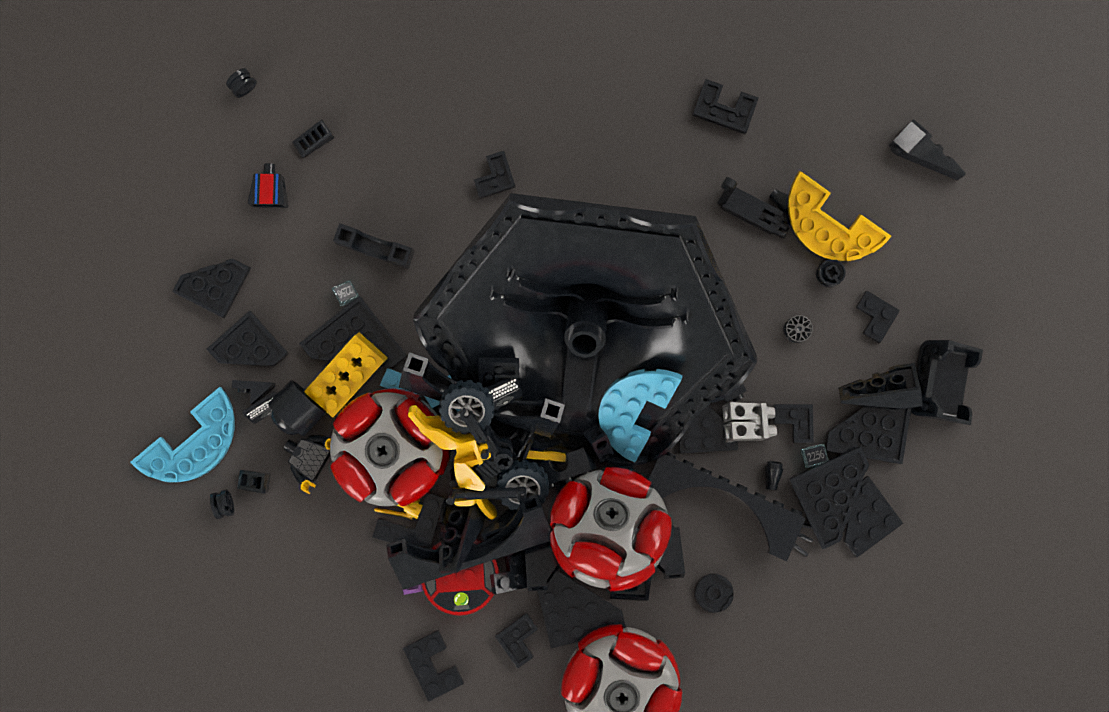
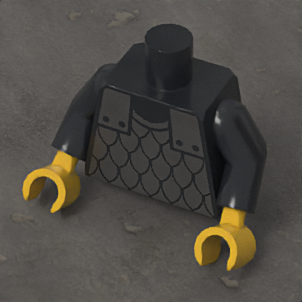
M309 435L306 439L301 438L298 444L289 439L283 448L292 454L288 460V463L291 464L290 469L296 481L301 485V490L310 494L308 491L310 486L316 487L310 481L317 480L330 457L331 438L324 435Z

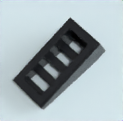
M320 120L292 143L302 158H305L334 139V136L324 121ZM321 129H322L323 132L325 133V135H324L323 137H322L321 134L319 133V131H320ZM316 133L319 138L318 141L314 139L313 134ZM310 138L313 145L310 146L306 139ZM301 142H304L307 147L305 151L300 145Z

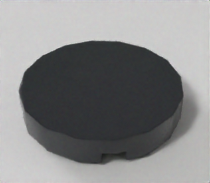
M710 573L698 581L695 587V598L704 610L710 613L722 612L733 601V587L726 577Z

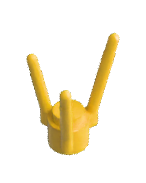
M420 500L406 506L396 505L404 508L406 513L375 508L374 511L406 517L412 520V518H418L423 505L419 504Z

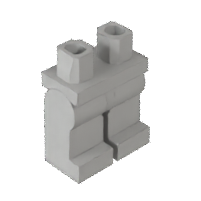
M730 402L722 406L724 423H728L724 425L725 442L762 441L777 435V427L775 425H768V419L775 418L774 407H768L766 403Z

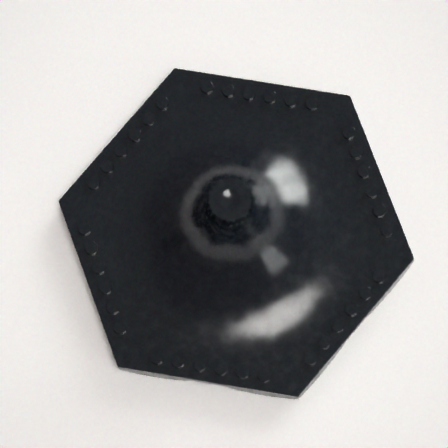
M510 193L418 307L413 316L416 331L426 351L441 368L447 370L452 380L456 382L461 380L463 382H467V380H472L473 383L479 382V357L519 358L518 381L523 396L517 400L540 401L549 399L565 405L560 423L551 437L548 438L536 434V439L529 451L545 452L554 448L578 450L590 447L583 432L596 424L600 426L599 407L604 393L616 379H621L630 372L642 369L645 371L662 369L683 375L666 408L646 401L636 419L635 425L651 431L650 437L636 462L634 463L626 459L612 447L614 455L604 460V462L616 465H641L661 458L681 439L697 415L710 403L718 402L735 391L757 364L755 349L696 216ZM491 419L489 424L492 430L501 438H508L517 429L515 426ZM519 435L511 440L515 452L519 451L523 443L518 439Z

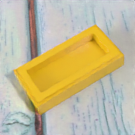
M529 451L527 458L566 462V453Z

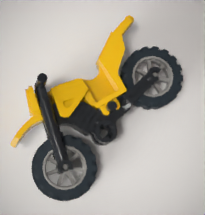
M461 380L457 381L455 385H449L448 390L445 389L443 396H441L439 408L441 416H426L416 405L409 407L408 417L415 423L422 434L443 450L456 449L457 451L454 458V468L450 470V485L453 489L449 490L447 504L472 506L477 503L481 511L489 519L493 520L497 517V510L488 499H501V503L504 506L507 505L510 510L518 509L520 505L519 500L536 494L539 495L542 504L546 501V497L549 494V480L547 473H544L543 467L537 466L535 462L530 463L528 460H523V462H519V460L513 461V442L506 437L498 439L491 426H489L491 418L494 416L493 395L489 393V389L486 386L483 387L479 382L473 383L472 380H467V382ZM457 399H459V401L461 402V404H456V403H453V402H455ZM453 408H454V409H461V410L458 411L457 413H455V412L453 411ZM537 485V488L535 490L530 488L531 486Z

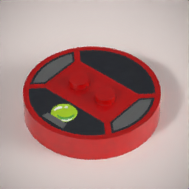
M476 539L473 546L481 543L482 541ZM441 541L438 544H436L432 549L440 550ZM497 559L422 583L423 591L428 600L445 613L451 615L474 613L482 609L494 595L492 594L490 574L499 573Z

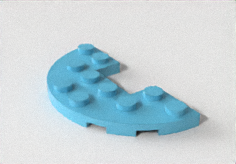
M642 369L630 372L621 379H616L607 388L599 407V424L607 434L611 446L619 454L634 463L636 462L651 431L635 425L636 419L646 401L666 408L683 375L662 369H657L656 371H645Z
M219 387L190 411L202 427L175 450L170 447L163 437H159L130 463L146 476L164 482L193 480L214 469L228 452L235 430L233 407L224 389Z

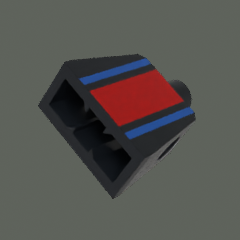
M265 163L263 174L253 175L248 204L251 207L288 208L285 179L281 174H275V164Z

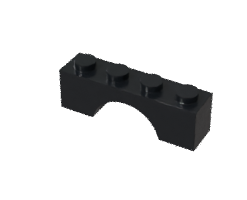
M339 223L333 239L336 245L409 269L415 252L411 247L373 237Z

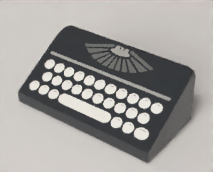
M506 378L487 387L489 393L493 395L494 411L523 396L518 378Z
M274 391L243 410V415L253 424L266 418L271 412L268 403L279 392Z

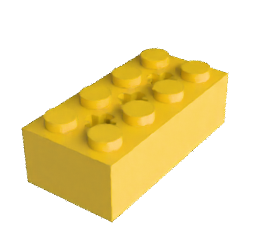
M358 332L304 392L330 416L334 417L388 357ZM359 357L362 359L360 364L356 362V359ZM345 372H348V373H349V375L347 376V378H345V377L343 376V373H345ZM332 386L336 387L334 392L331 390Z

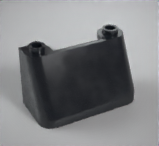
M951 340L924 341L919 350L916 368L921 387L922 406L912 407L911 413L920 417L971 425L973 412L969 406L963 405L968 369L979 366L982 360L983 349Z

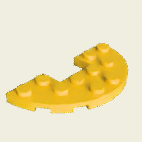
M798 171L789 191L788 215L796 236L810 251L831 260L852 261L876 252L890 239V234L861 214L858 215L849 229L826 214L820 208L831 192L803 172Z

